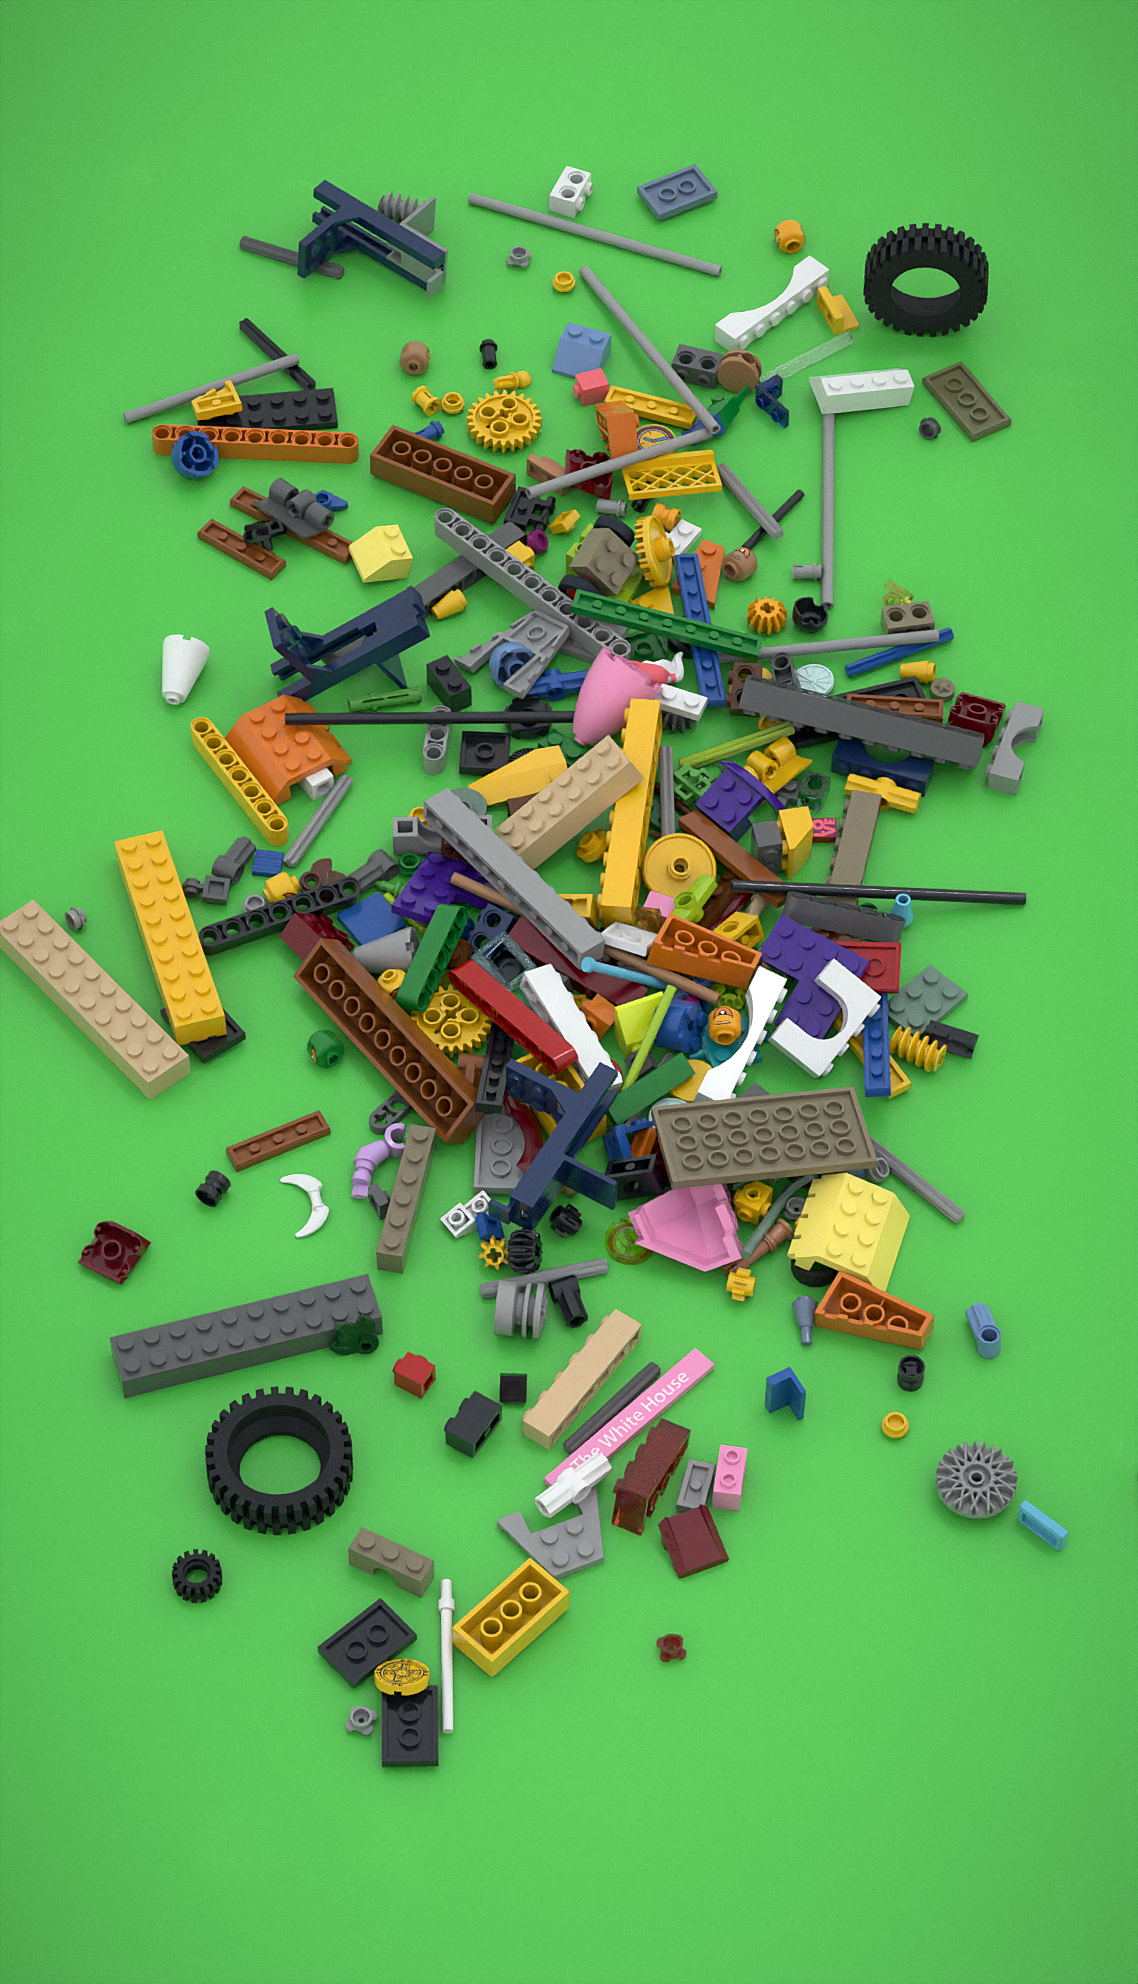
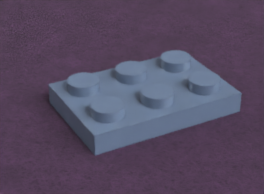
M696 164L637 187V194L659 221L717 199L716 189Z

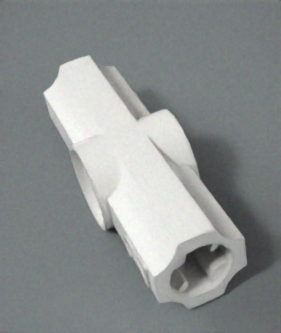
M596 1453L577 1468L570 1467L564 1470L558 1476L554 1485L535 1498V1504L539 1511L545 1517L551 1518L571 1502L576 1504L585 1499L594 1485L612 1473V1467L608 1459L603 1454Z

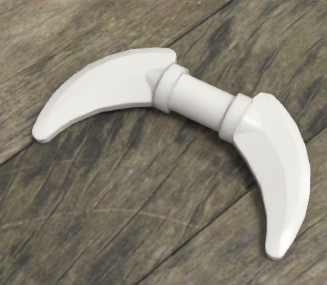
M291 1174L281 1178V1183L297 1185L304 1189L311 1199V1216L307 1224L295 1234L296 1238H302L314 1233L324 1224L329 1214V1208L324 1206L320 1196L322 1183L306 1174Z

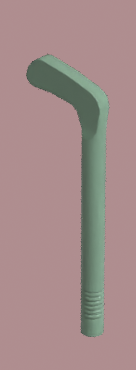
M816 1174L799 1176L785 1186L741 1251V1256L744 1259L751 1257L790 1196L797 1189L815 1179Z

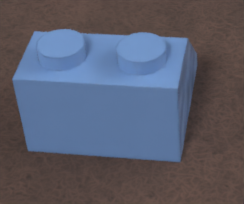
M568 322L560 337L552 373L575 379L576 374L599 368L603 370L611 354V334Z

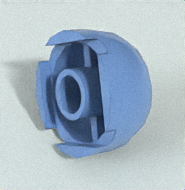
M507 642L498 646L492 652L489 659V672L494 682L505 690L503 684L534 657L532 651L518 642Z

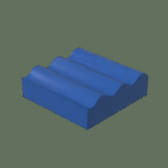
M256 849L252 875L274 877L281 873L284 852Z

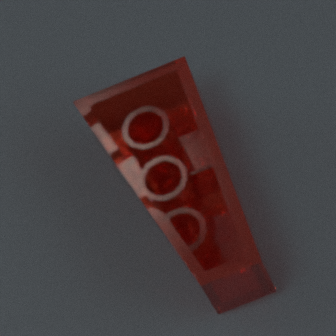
M661 1418L656 1427L652 1426L650 1428L646 1443H641L637 1449L636 1459L634 1462L629 1461L623 1479L618 1478L613 1489L616 1498L611 1524L639 1536L642 1535L645 1529L646 1516L651 1518L659 1495L663 1496L670 1475H674L688 1449L690 1429Z

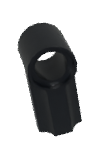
M572 1274L548 1281L552 1301L554 1304H558L566 1327L576 1328L588 1321V1315L580 1297L581 1292L576 1276Z

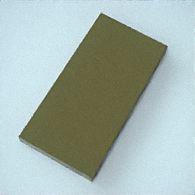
M962 361L923 377L922 384L971 442L1011 426L1012 420Z

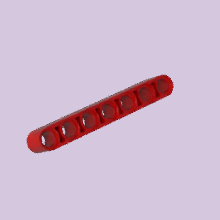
M469 959L448 973L452 985L553 1074L558 1075L578 1061V1054L568 1041L474 960Z

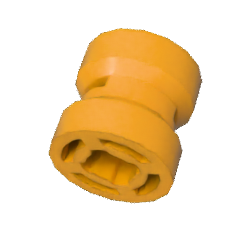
M657 503L652 515L659 519L666 530L672 531L680 521L681 510L676 508L667 509L666 505Z

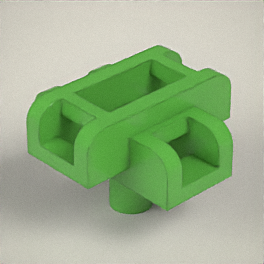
M686 764L673 773L674 782L678 785L674 788V796L680 797L683 800V804L689 806L694 801L699 800L716 781V777L704 767L697 770Z

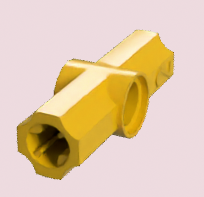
M852 773L848 776L844 794L850 796L852 790L882 795L880 810L892 807L913 814L917 812L921 799V793L897 787L896 783L889 778L880 777L877 780H873Z

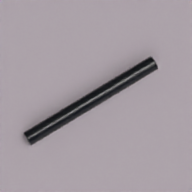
M798 489L772 515L777 523L805 496L804 492ZM761 526L741 547L751 550L767 534V531Z

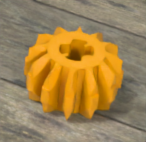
M764 595L762 600L755 598V601L749 604L746 619L748 624H750L751 631L757 630L759 635L764 632L770 636L771 632L778 634L780 628H784L787 611L782 601L776 602L775 596L767 599Z

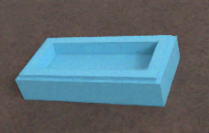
M1027 1500L1020 1505L1018 1521L1056 1550L1061 1551L1067 1544L1069 1532Z

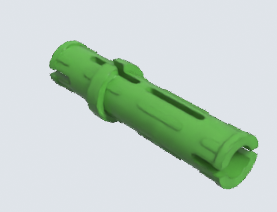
M417 686L381 693L372 691L368 695L348 697L347 700L351 713L367 709L376 711L379 707L422 701L420 687Z

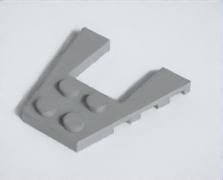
M537 609L510 624L511 628L504 633L498 631L491 636L492 640L482 646L478 643L469 649L470 653L462 658L456 656L454 658L456 666L473 674L490 659L492 652L501 644L507 642L522 643L532 651L534 657L511 676L503 686L506 692L523 699L571 634L569 625Z

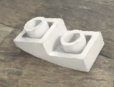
M482 1190L464 1206L461 1203L456 1205L440 1220L456 1238L464 1236L477 1228L475 1221L477 1215L481 1212L488 1214V1203L491 1199Z

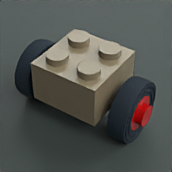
M608 515L599 516L594 523L593 529L588 533L569 566L578 576L565 575L559 583L558 590L574 600L577 589L602 596H617L639 559V556L630 549L635 540L633 530L617 518Z

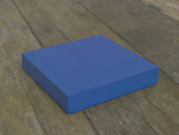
M379 892L337 914V920L359 946L406 928V924L400 916L391 913L392 907Z

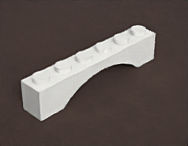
M808 256L794 267L790 284L777 299L755 310L730 313L715 324L714 341L728 351L745 349L749 343L761 337L772 326L778 325L787 315L794 313L802 304L809 302L818 293V288L827 287L829 284V269L813 257Z
M759 966L745 996L749 1012L747 1038L741 1048L729 1060L718 1067L708 1070L694 1102L733 1099L736 1097V1094L732 1092L735 1086L741 1087L747 1073L743 1072L746 1064L751 1066L757 1054L753 1049L756 1043L762 1044L767 1034V1031L763 1030L766 1022L772 1024L777 1010L773 1008L776 1002L782 1003L788 991L783 988L787 979Z

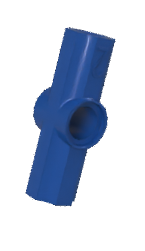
M558 669L547 670L536 680L526 695H534L539 698L546 697L549 701L562 700L567 694L580 692L588 670L562 673Z

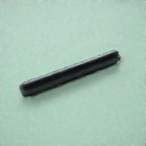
M248 318L239 322V329L272 360L288 356ZM298 364L283 369L305 390H312L316 387V381Z

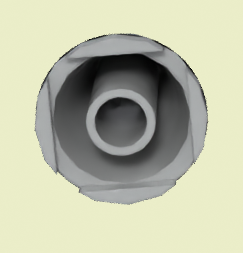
M407 927L358 946L354 949V953L351 954L370 974H383L389 969H399L407 973L419 947V940L415 929Z

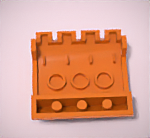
M282 695L241 715L225 737V740L276 805L291 799L289 786L329 766L331 767L332 775L335 777L347 771L346 766L352 763L350 756L341 748V744L329 732V728L326 725H285V713H317L310 703L304 702L301 698Z

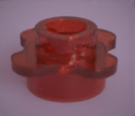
M668 1634L658 1638L656 1645L661 1651V1661L669 1662L671 1659L676 1658L682 1660L686 1657L687 1652L683 1649V1637L681 1635Z

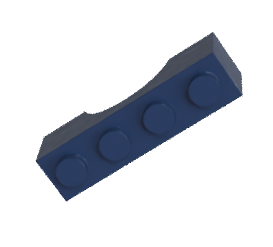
M839 738L831 763V772L841 776H849L852 773L873 780L886 777L893 780L897 787L921 793V797H925L934 768L933 760L912 755L896 763L880 762L868 754L865 744L861 740L854 738L852 740Z

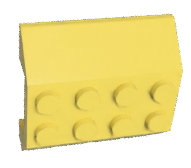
M822 1174L821 1179H813L808 1193L810 1198H806L801 1213L802 1218L799 1219L794 1233L795 1239H792L787 1256L796 1260L794 1265L808 1271L816 1261L835 1270L847 1273L886 1292L910 1218L909 1213L895 1193L851 1174Z

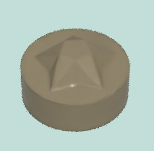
M939 678L932 682L930 694L933 699H941L944 702H948L954 697L955 685L952 681Z

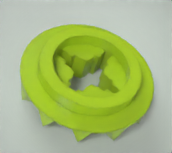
M719 982L711 986V990L721 994V999L716 1005L717 1007L728 1006L735 1010L745 1007V996L749 987L746 990ZM726 989L730 991L735 989V995L732 993L726 994Z

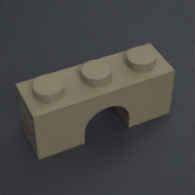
M363 1527L360 1528L348 1548L349 1565L371 1575H374L377 1569L385 1570L396 1579L397 1587L422 1598L434 1578V1560Z

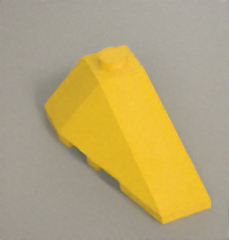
M559 745L535 749L468 785V788L480 793L484 797L487 807L507 804V799L537 795L568 769L567 763Z

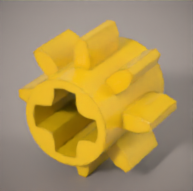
M493 1235L489 1244L484 1241L481 1243V1247L485 1251L479 1253V1258H485V1267L495 1265L496 1270H499L501 1262L509 1263L508 1257L505 1256V1254H508V1247L506 1248L504 1244L505 1238L499 1241ZM492 1248H495L496 1252H500L499 1257H495L494 1253H490Z
M739 1267L737 1273L730 1272L726 1291L732 1292L731 1299L744 1302L746 1296H753L757 1278L750 1276L751 1270Z

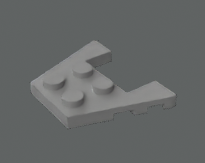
M596 1485L591 1488L590 1493L585 1499L576 1503L581 1515L540 1531L530 1533L520 1511L497 1519L498 1528L502 1532L505 1531L518 1548L521 1547L533 1561L556 1580L604 1563Z

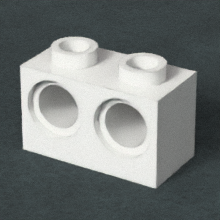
M566 166L549 195V211L575 218L578 211H582L586 197L590 196L593 191L591 173Z

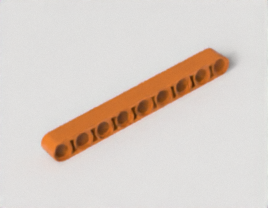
M160 424L152 429L153 450L156 454L171 456L172 446L179 437L191 431H200L209 436L207 439L212 443L213 447H217L219 458L344 464L354 463L359 458L358 437L350 432Z

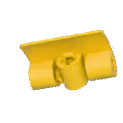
M781 736L765 749L764 754L760 751L751 753L743 768L774 794L812 764V760L796 755L792 742L788 738Z

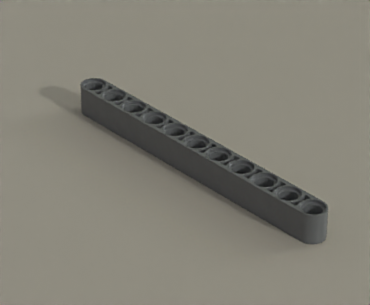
M513 522L504 524L488 536L505 550L517 541H520L525 546L528 545V534ZM460 555L414 588L421 594L426 610L425 618L432 614L431 608L451 590L459 589L461 592H464L487 574ZM366 636L321 659L322 662L327 665L362 645V641Z

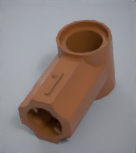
M459 1054L458 1069L478 1090L485 1055Z

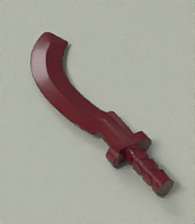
M505 1092L503 1103L509 1116L512 1115L516 1119L525 1138L524 1152L516 1164L525 1174L543 1147V1135L532 1111L525 1104L513 1099Z

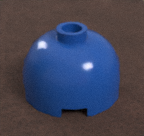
M191 431L179 437L172 446L171 463L181 476L188 479H200L209 475L217 467L219 460L218 449L213 447L212 443L207 439L209 438L208 435L200 431Z

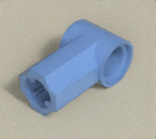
M982 1303L973 1304L966 1310V1317L977 1343V1352L983 1358H994L1001 1350V1330L995 1325L988 1305Z

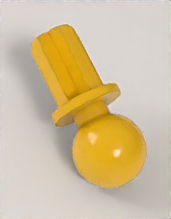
M526 371L510 372L507 376L495 378L493 380L494 388L496 390L509 389L511 391H515L518 388L524 389L530 386L531 376Z

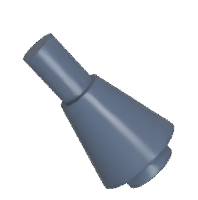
M810 1296L798 1297L792 1303L793 1311L801 1330V1345L803 1346L812 1345L811 1329L813 1328L815 1311L818 1306V1302Z

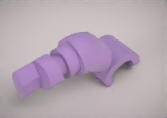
M402 1123L390 1125L385 1131L384 1142L378 1140L362 1146L357 1151L353 1161L355 1172L351 1180L353 1184L351 1197L360 1200L365 1199L368 1195V1186H370L372 1179L371 1175L378 1165L389 1156L394 1158L402 1157L405 1147L404 1143L397 1144L393 1141L403 1139L406 1135L405 1125Z

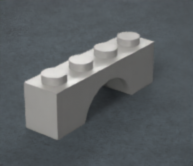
M1016 701L1014 709H1009L1005 721L1008 725L1006 728L1002 727L999 735L1000 746L995 745L992 754L994 762L993 764L989 763L986 769L985 777L989 778V789L1016 796L1023 778L1024 762L1014 754L1013 750L1020 744L1036 742L1043 723L1044 708Z
M477 815L485 825H489L492 829V815ZM393 817L394 855H403L405 853L428 854L429 851L442 854L441 840L443 837L433 827L422 823L418 817Z

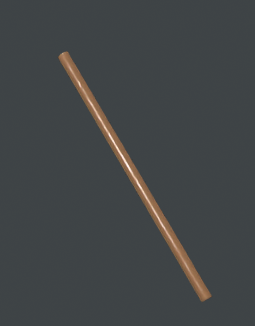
M457 872L452 875L451 884L523 916L500 892ZM607 944L604 945L605 955L715 1006L721 999L720 993L670 970L646 964V959L631 952Z

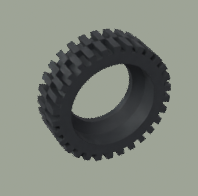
M922 223V228H917L916 224H909V230H905L904 226L898 227L897 234L892 230L887 232L886 238L881 236L878 239V243H874L871 246V252L868 251L865 260L863 288L865 304H868L870 313L875 312L874 317L878 321L883 318V325L888 327L893 324V330L897 332L903 328L906 335H911L912 331H916L918 337H923L924 332H929L930 337H936V332L941 331L942 336L948 335L950 328L954 332L960 331V324L965 328L969 326L970 319L975 321L978 318V313L981 314L983 312L984 305L987 303L989 277L987 256L985 252H982V247L979 243L974 245L975 240L971 236L965 240L964 232L959 231L957 234H954V228L950 226L947 227L946 231L942 230L941 224H935V228H929V223ZM916 268H933L953 277L958 283L959 289L940 297L922 298L903 293L892 284L898 276L906 271Z
M278 1386L271 1387V1394L267 1395L264 1394L263 1388L256 1390V1398L253 1399L249 1393L242 1395L241 1405L234 1400L229 1404L230 1413L225 1409L220 1412V1422L214 1420L211 1425L212 1433L208 1432L207 1445H205L207 1479L215 1503L217 1505L221 1504V1511L225 1515L231 1512V1520L238 1524L243 1519L244 1528L250 1531L253 1525L256 1524L258 1533L266 1534L267 1527L273 1528V1535H281V1528H288V1534L290 1535L296 1534V1526L298 1525L302 1526L303 1531L311 1529V1520H314L317 1525L323 1523L324 1512L331 1517L335 1513V1504L339 1507L343 1504L344 1494L348 1495L350 1482L353 1480L352 1439L346 1422L342 1423V1415L338 1410L333 1413V1405L328 1401L322 1406L321 1397L317 1394H314L310 1400L308 1399L307 1390L300 1389L299 1395H294L293 1387H286L285 1393H279ZM288 1435L299 1438L309 1444L317 1453L321 1467L318 1478L305 1488L287 1494H267L256 1491L243 1483L240 1476L242 1458L247 1450L256 1442L270 1436Z

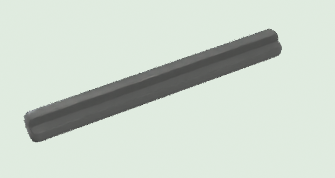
M242 236L240 240V248L298 266V252L247 236ZM323 261L316 272L341 279L344 274V267Z
M654 1362L647 1364L563 1443V1449L569 1455L574 1453L660 1375L661 1368Z

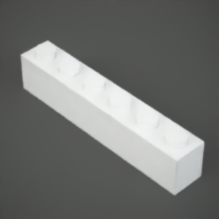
M548 964L524 972L520 989L536 1015L574 1047L579 1059L572 1067L583 1083L587 1082L599 1062L615 1069L610 1061L609 1054L601 1047L596 1033L590 1029L584 1013L579 1011L574 1002L573 995L567 991L562 983L560 974L554 970L553 966ZM619 1071L618 1077L609 1089V1091H616L617 1094L623 1083Z

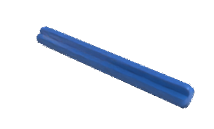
M948 627L939 631V641L899 645L844 666L846 675L852 677L954 639L952 629Z

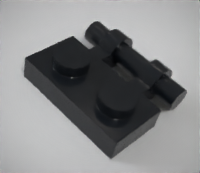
M518 486L504 518V524L513 522L523 531H527L528 526L532 525L535 527L534 530L545 531L549 525L548 519L555 511L556 498L548 496L547 500H542L541 496L528 499L525 492L526 488ZM535 510L541 511L540 516L534 514Z

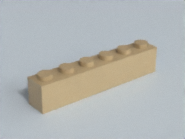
M617 1309L610 1316L606 1315L601 1321L598 1331L588 1336L583 1349L579 1353L573 1354L564 1372L560 1371L556 1375L550 1389L544 1390L540 1394L535 1407L525 1412L522 1418L523 1435L550 1450L641 1340L642 1324Z

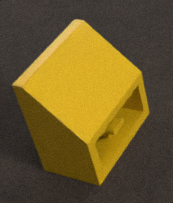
M808 806L779 810L777 825L783 843L781 870H785L787 879H792L811 856L813 822Z

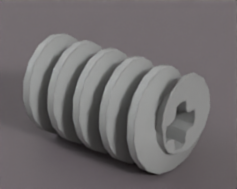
M389 191L387 196L383 195L381 197L377 211L390 219L393 218L395 222H402L420 206L418 205V198H414L412 203H410V196L406 195L402 201L401 193H398L393 198V191Z

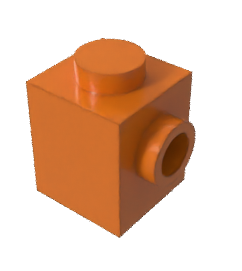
M597 994L592 1001L586 999L579 1008V1011L584 1013L590 1029L601 1040L614 1024L615 1006Z

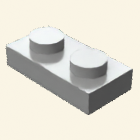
M689 1459L676 1510L685 1512L699 1507L700 1504L706 1506L715 1473V1464Z

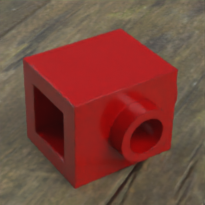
M409 1351L403 1359H398L393 1367L394 1385L421 1399L436 1380L435 1365L430 1363L425 1357L414 1355Z

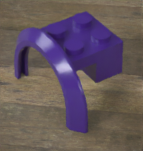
M718 761L716 763L722 774L694 804L699 812L736 843L752 826L748 817L764 800L773 808L778 816L779 810L786 809L781 801L763 783L746 769L732 761Z

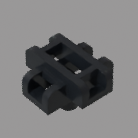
M264 520L245 525L243 537L245 544L262 541L263 548L272 550L271 538L287 532L281 520Z

